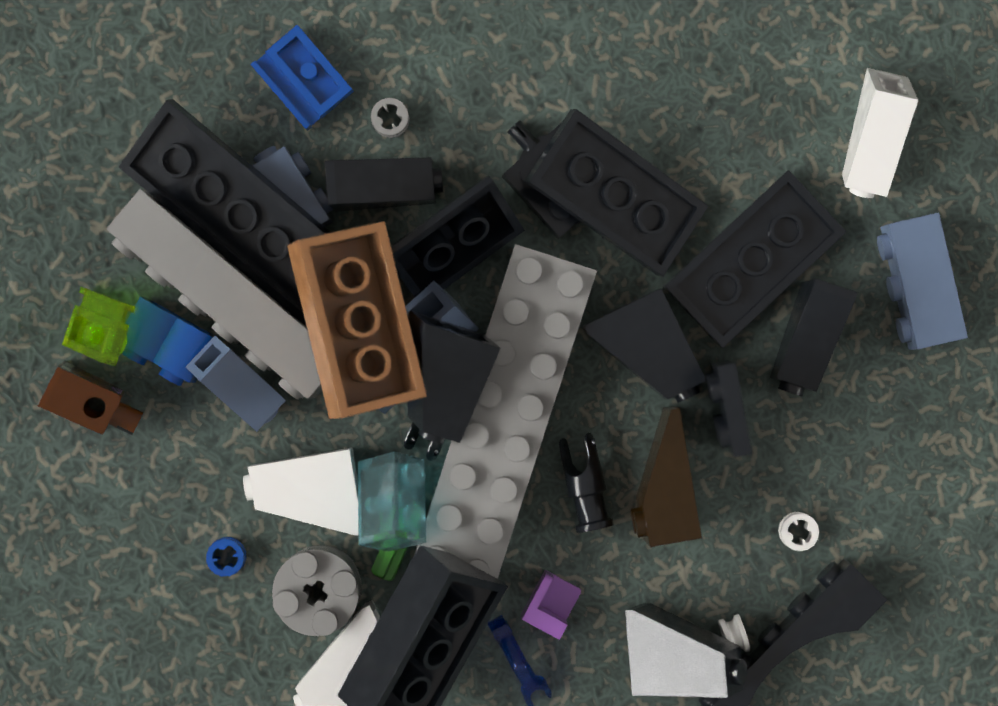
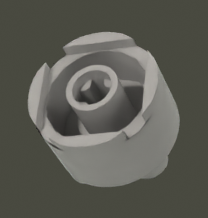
M329 545L310 546L293 554L277 572L272 588L275 612L292 630L308 636L330 635L344 626L352 617L362 595L361 577L353 560L345 552ZM317 581L323 582V591L328 596L321 595L319 599L312 597V589L308 585L313 586Z

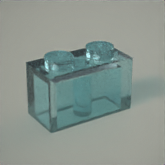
M394 451L358 462L359 546L390 552L426 543L424 459Z

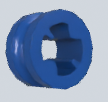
M223 537L216 540L208 548L206 554V562L209 569L221 577L236 574L246 561L244 545L238 539L232 537ZM231 546L236 551L232 556L238 557L236 565L229 563L222 567L217 563V560L221 557H215L217 549L225 550Z

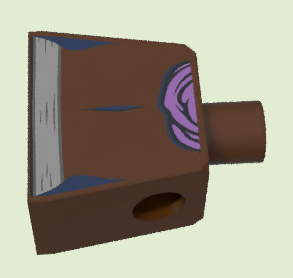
M65 360L57 367L38 404L39 407L102 435L108 425L132 435L144 413L121 402L125 393L124 390ZM92 397L102 399L105 403V410L97 412L91 409L88 399Z

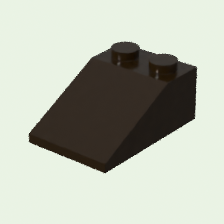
M673 406L663 407L636 495L637 507L630 509L634 533H637L638 538L643 537L649 547L702 538L680 408Z

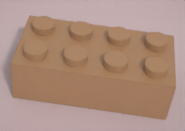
M385 221L306 238L288 245L289 256L329 419L345 418L427 397Z

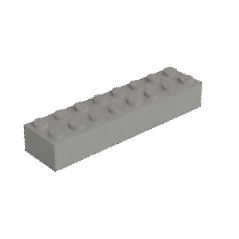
M515 244L486 332V336L501 349L461 442L451 441L416 551L422 545L451 553L498 579L597 270Z

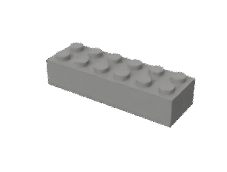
M139 189L106 228L107 231L116 237L111 244L129 259L135 258L139 262L143 260L149 266L145 272L164 288L168 286L171 289H178L182 293L178 300L197 316L201 314L205 317L208 315L216 321L211 328L223 339L231 344L232 342L236 344L240 342L249 350L245 357L264 372L273 369L282 377L278 384L287 393L297 400L299 398L303 399L304 396L307 399L316 398L321 393L322 387L307 327L150 193Z

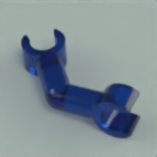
M500 615L488 622L487 624L522 684L521 693L526 704L534 706L530 696L536 690H544L546 695L551 698L552 693L544 677L535 675L518 645L507 620Z

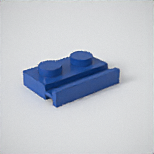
M298 25L265 51L262 57L250 64L307 131L319 119L326 116L354 92Z

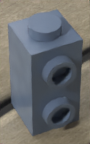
M272 146L254 157L253 160L256 164L253 167L324 227L333 223L328 215L333 210L328 205V197L321 187L314 191L305 177L312 172L299 152L291 155L285 147L277 150L275 146Z
M216 336L186 366L203 385L256 432L276 416L279 407L286 401Z

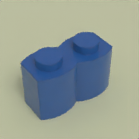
M140 297L118 335L116 342L125 347L122 352L124 356L141 365H145L147 360L161 367L159 372L161 377L181 386L184 380L189 383L197 381V378L186 366L214 335L154 301Z

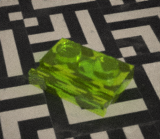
M81 287L79 293L84 294L81 306H74L62 345L101 363L116 366L119 355L123 353L127 344L126 334L129 325L124 322L128 311L134 313L136 306Z

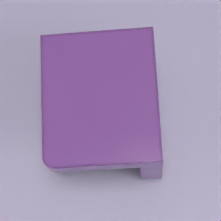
M544 570L521 613L522 620L560 640L568 625L567 618L581 594L580 588Z

